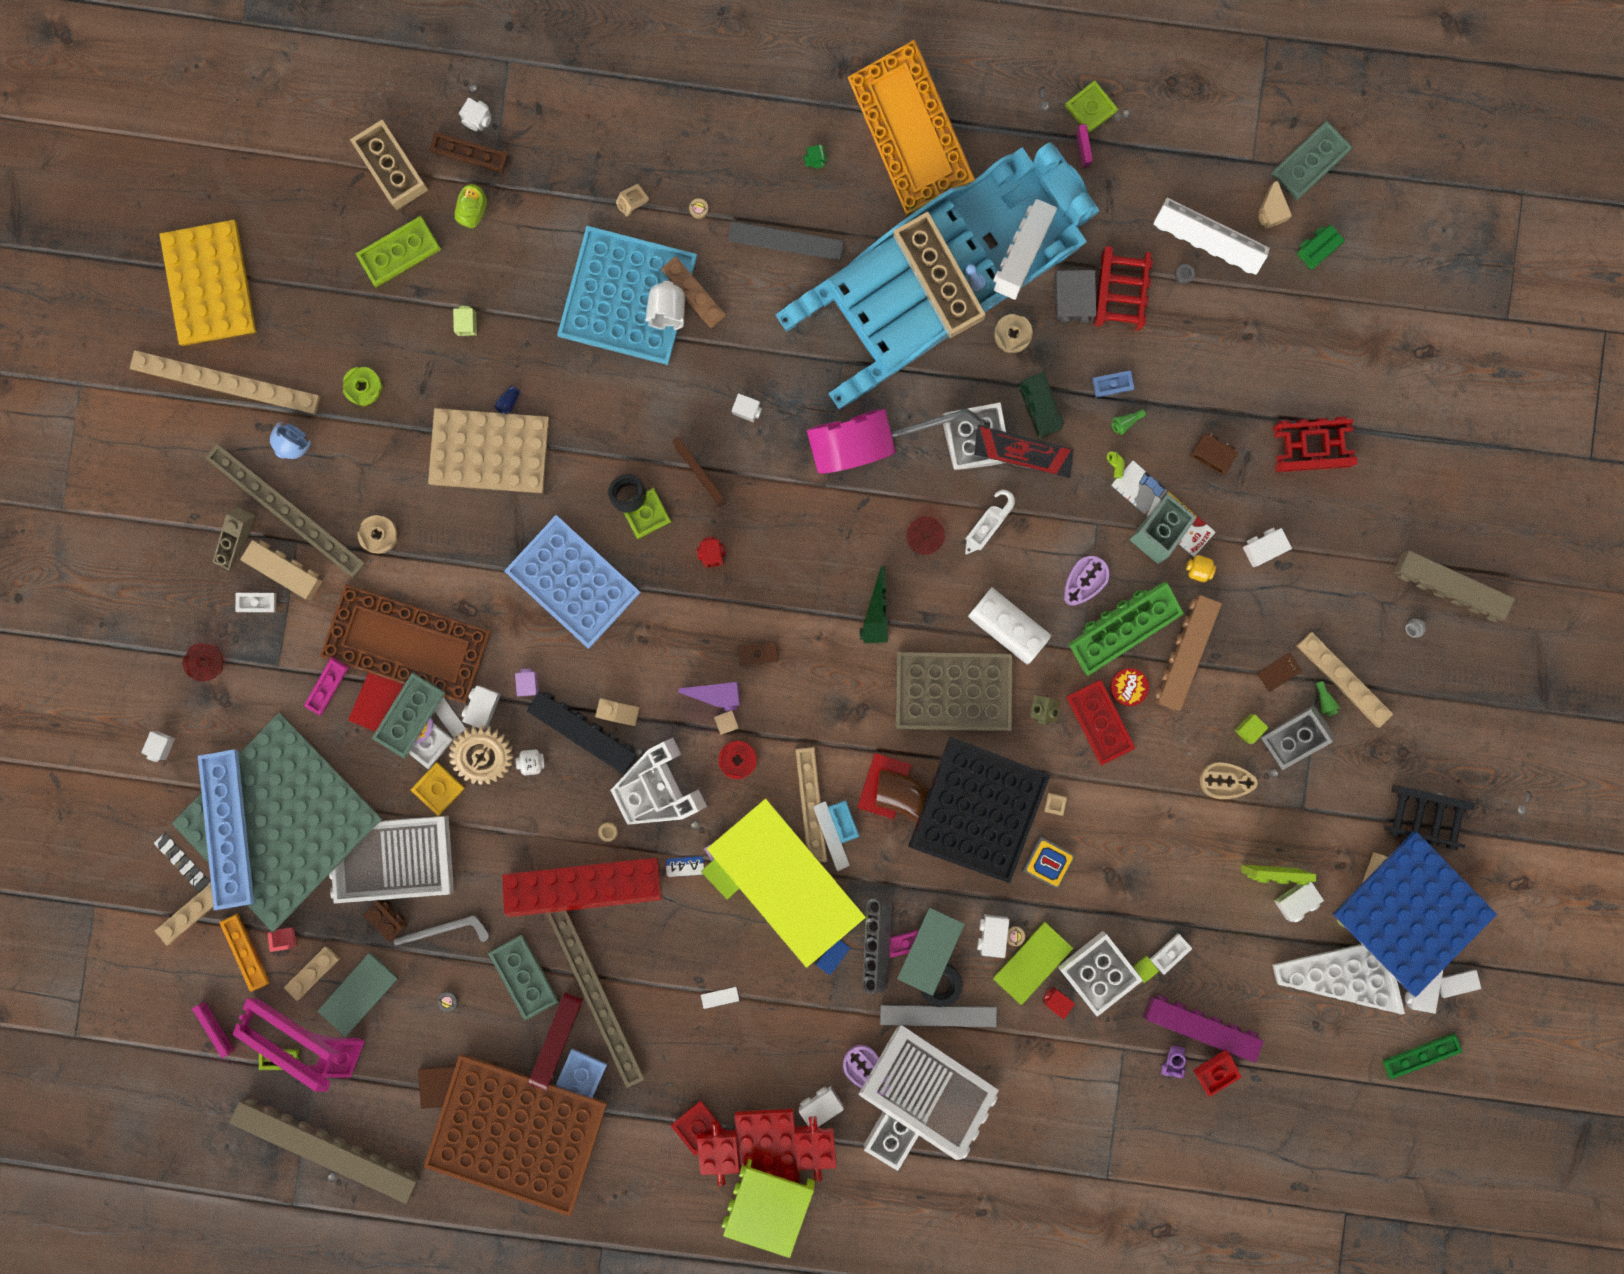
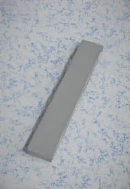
M880 1005V1025L996 1027V1006L937 1007L936 1005Z

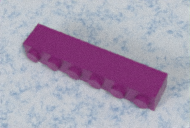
M1157 994V997L1150 996L1143 1014L1147 1021L1223 1051L1227 1050L1228 1053L1256 1063L1264 1042L1258 1037V1033L1248 1030L1247 1033L1240 1030V1026L1230 1023L1228 1026L1222 1023V1019L1211 1016V1018L1205 1017L1204 1012L1195 1008L1193 1011L1186 1009V1005L1177 1001L1175 1004L1170 1003L1168 998Z

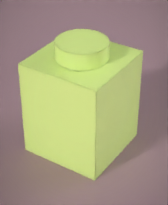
M459 306V309H453L454 332L458 336L477 335L476 312L470 306Z

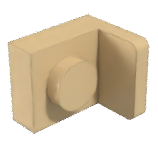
M636 184L620 192L616 204L618 209L628 217L631 215L632 210L647 203L649 198L639 184Z

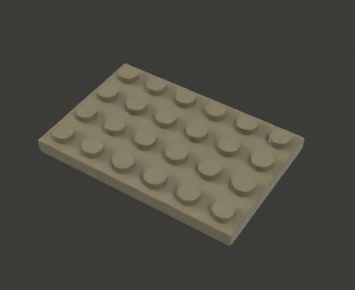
M897 652L896 729L1012 731V654Z

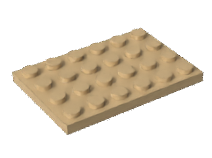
M434 408L428 484L543 493L549 417Z

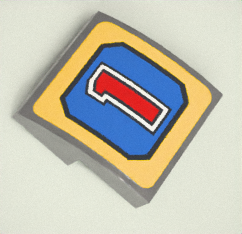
M1039 836L1022 871L1059 889L1076 855Z

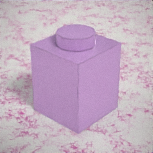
M532 668L520 669V673H515L517 696L538 694V672H532Z

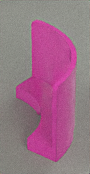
M885 409L872 410L852 417L850 421L843 423L837 421L821 424L807 430L819 474L858 467L895 454V447Z

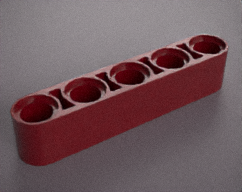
M564 993L528 1082L529 1085L547 1091L583 999Z

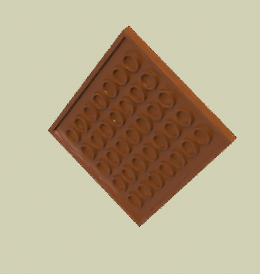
M460 1054L423 1168L571 1217L608 1102L551 1083L547 1091L528 1084L530 1076Z

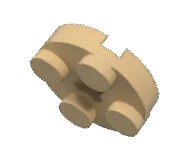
M1016 314L1006 315L998 321L994 329L995 342L1006 353L1021 352L1029 345L1032 339V326L1023 316ZM1010 329L1018 331L1016 334L1017 338L1009 337Z
M370 516L361 523L360 530L358 531L359 543L371 553H386L398 542L397 528L386 517ZM375 530L382 532L380 539L373 537Z

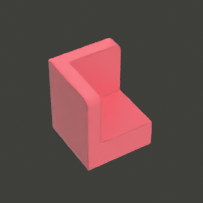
M294 927L280 928L274 932L270 931L267 933L270 952L286 950L296 946Z

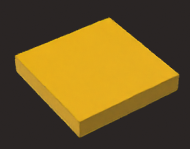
M436 762L413 786L411 791L437 816H440L466 787L439 762Z

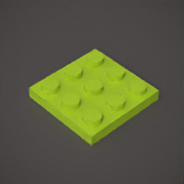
M1241 865V872L1247 874L1248 878L1257 880V882L1270 883V879L1281 884H1289V881L1299 885H1309V882H1316V874L1300 868Z

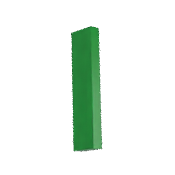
M1451 1033L1383 1059L1382 1062L1388 1078L1392 1080L1460 1054L1463 1051L1457 1035Z

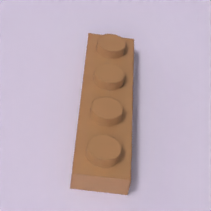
M676 256L660 269L674 285L683 290L685 299L710 328L726 316Z

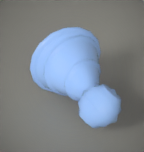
M969 264L965 268L966 273L969 274L968 284L972 291H978L985 286L986 279L977 274L975 265Z

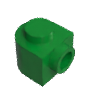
M816 145L806 148V154L803 155L805 166H809V168L814 167L815 169L825 167V163L828 162L825 146Z

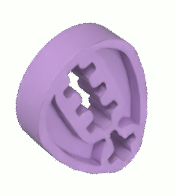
M1087 556L1076 562L1068 575L1064 587V601L1066 604L1074 606L1093 598L1106 586L1109 580V569L1102 559L1095 556ZM1092 563H1100L1099 568L1101 570H1096L1093 573L1095 578L1088 579V586H1081L1082 581L1080 579L1086 578L1088 576L1086 571H1091L1094 568ZM1079 589L1076 595L1077 601H1069L1070 596L1068 594H1073Z
M856 1045L846 1052L843 1059V1068L846 1076L855 1085L862 1088L869 1074L864 1075V1068H858V1062L855 1059L851 1061V1054L859 1053L858 1058L861 1062L866 1061L865 1067L867 1069L874 1068L879 1056L874 1049L867 1045ZM887 1074L886 1077L884 1078L883 1082H886V1081H887V1079H888V1074ZM888 1084L883 1094L880 1093L881 1088L876 1093L881 1096L886 1095L890 1085Z

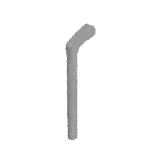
M472 915L394 938V944L398 946L467 925H472L475 928L482 942H485L490 934L480 919Z

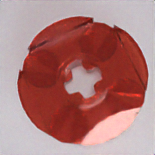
M928 516L919 517L914 520L906 532V540L910 549L920 555H930L938 551L945 539L942 525L936 519ZM925 530L928 534H931V538H928L927 541H923V538L920 537V534H923Z
M205 643L195 644L188 649L189 651L186 653V656L183 657L182 665L184 672L196 681H211L223 671L222 654L214 645ZM202 657L207 660L206 667L199 665Z

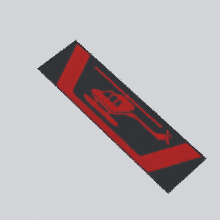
M977 425L974 455L1066 478L1071 477L1074 449Z

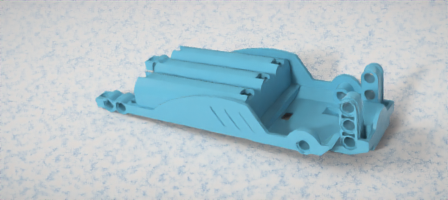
M1051 142L1037 151L1034 162H1032L1022 147L1013 154H1009L995 162L981 176L976 178V181L966 186L947 190L888 231L845 268L775 314L787 333L807 316L809 318L812 316V313L822 306L825 307L834 301L875 362L861 370L829 393L830 398L839 411L949 337L894 239V230L929 212L967 282L969 274L966 273L965 268L969 264L975 265L977 274L986 279V284L982 289L973 291L984 313L1008 297L994 291L996 283L993 280L997 271H1002L1000 265L1004 257H1009L1006 255L1010 244H1015L1012 242L1017 231L1021 232V229H1019L1023 218L1027 219V216H1025L1029 205H1034L1036 199L1057 207V210L1022 287L1063 261L1087 242L1078 228L1098 214L1099 209L1089 196L1078 172L1071 165H1068L1057 147L1055 148ZM989 233L992 234L998 243L993 249H990L983 239ZM844 284L850 291L846 295L842 293L844 292ZM863 312L870 320L865 324L861 321L863 320ZM887 345L889 350L883 353L881 348Z

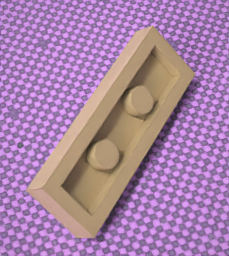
M325 946L284 989L296 1001H299L340 958L328 946Z

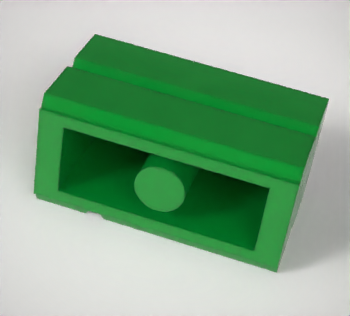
M1328 225L1326 228L1321 226L1313 233L1316 237L1311 241L1309 238L1306 239L1299 246L1301 250L1297 252V255L1310 270L1314 269L1345 242L1344 238L1337 233V230L1332 225Z

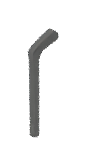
M962 409L948 415L892 430L891 435L893 438L958 419L968 420L977 430V425L984 426V421L971 410Z

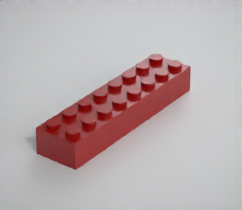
M657 858L502 875L504 914L508 917L662 900L660 863Z

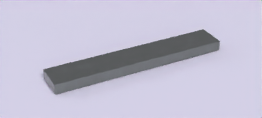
M732 221L728 242L837 261L841 260L844 243L842 240Z

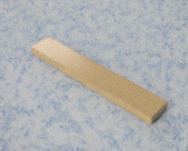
M815 748L795 749L806 847L820 863L827 862L825 837L813 806L821 803Z

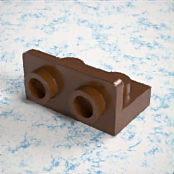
M386 899L376 900L363 914L389 943L408 926L405 923V918L399 913L396 914L392 909L391 903Z

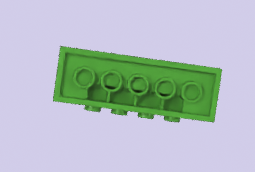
M1164 581L1149 592L1147 590L1136 591L1132 599L1119 602L1115 610L1103 612L1100 616L1101 619L1096 622L1090 621L1086 623L1085 629L1081 631L1083 634L1069 642L1068 645L1084 673L1089 676L1184 613L1168 583Z

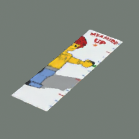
M1134 461L1124 470L1123 478L1116 479L1112 484L1119 493L1146 516L1152 512L1167 493L1191 512L1196 519L1179 542V545L1193 557L1215 534L1212 528Z

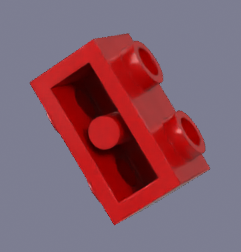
M714 537L703 538V542H699L700 547L696 548L698 559L702 560L703 566L710 568L724 565L723 557L726 556L724 544Z

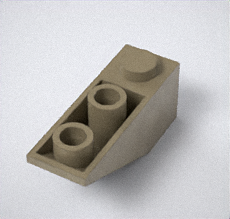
M240 507L226 514L213 563L231 570L251 531L255 515Z

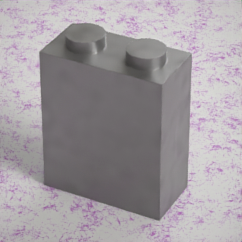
M1095 270L1056 271L1054 275L1055 321L1071 323L1072 320H1079L1080 323H1089L1096 317Z

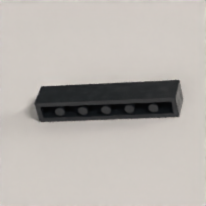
M538 692L527 709L528 713L621 774L627 772L638 755L634 752L636 750L634 747L627 743L625 745L618 742L619 738L612 733L607 735L602 731V726L595 722L593 724L586 721L587 717L580 712L575 714L570 710L571 706L565 702L559 703L555 701V696L550 692Z

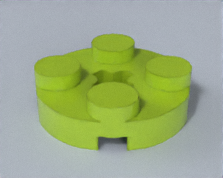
M367 367L353 368L343 378L344 395L349 401L357 405L367 406L372 404L379 398L383 390L378 374ZM360 382H366L365 390H358L360 387L358 384Z

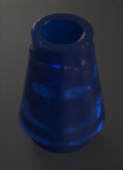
M510 386L495 401L494 408L506 415L511 413L520 391Z

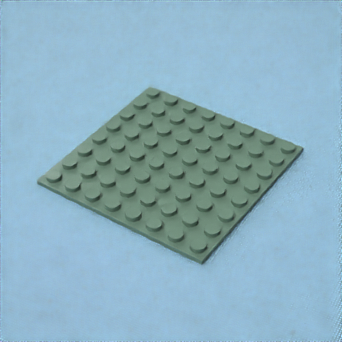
M278 713L238 754L254 904L248 906L272 932L297 909L382 820L281 713ZM201 793L172 824L209 863Z

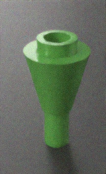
M1141 409L1134 414L1113 418L1111 425L1114 432L1123 435L1137 420L1146 416V413Z
M1324 682L1316 683L1320 693L1322 715L1326 714L1327 717L1338 714L1337 710L1340 709V706L1327 691Z

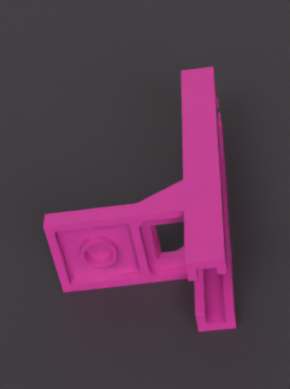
M246 999L243 1007L246 1013L239 1016V1019L243 1021L241 1024H236L233 1032L235 1037L315 1092L328 1091L331 1082L326 1078H351L364 1045V1040L361 1038H335L308 1032L260 999ZM253 1012L319 1055L317 1064L305 1065L249 1027Z

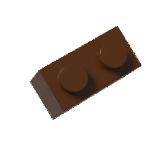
M1205 433L1199 438L1190 456L1223 475L1228 472L1239 452L1235 451V447L1231 444H1223L1218 441L1217 436Z

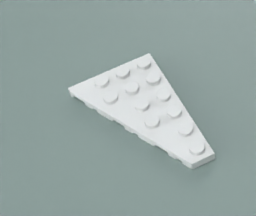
M1362 944L1272 964L1276 982L1279 985L1401 1015L1405 1014L1397 980Z

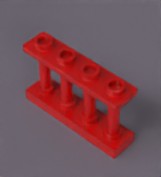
M1105 246L1101 256L1096 317L1094 318L1093 326L1101 327L1104 321L1113 320L1136 323L1135 331H1139L1146 324L1147 316L1144 314V308L1148 306L1149 296H1146V290L1149 289L1151 277H1148L1149 270L1153 266V258H1150L1151 252H1146L1143 259L1121 257L1112 254L1113 247ZM1121 264L1142 267L1141 278L1113 275L1110 272L1111 265ZM1112 282L1140 286L1139 297L1112 294L1111 291H1108V285ZM1113 301L1138 304L1137 315L1109 312L1106 310V303Z

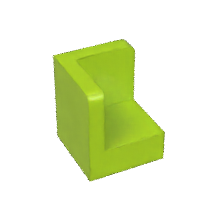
M1249 714L1234 731L1248 744H1254L1268 729V726L1255 714Z

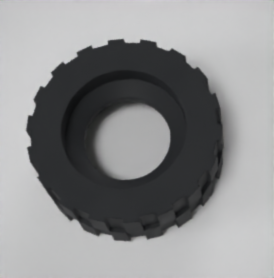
M947 963L942 975L950 980L951 986L948 992L944 994L934 992L932 996L921 991L925 1000L933 1006L948 1007V1005L954 1004L960 998V994H962V978L959 972Z

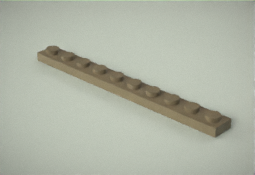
M216 444L205 457L206 460L352 578H355L367 564L221 445Z
M569 912L546 913L626 1088L645 1079L643 1072Z

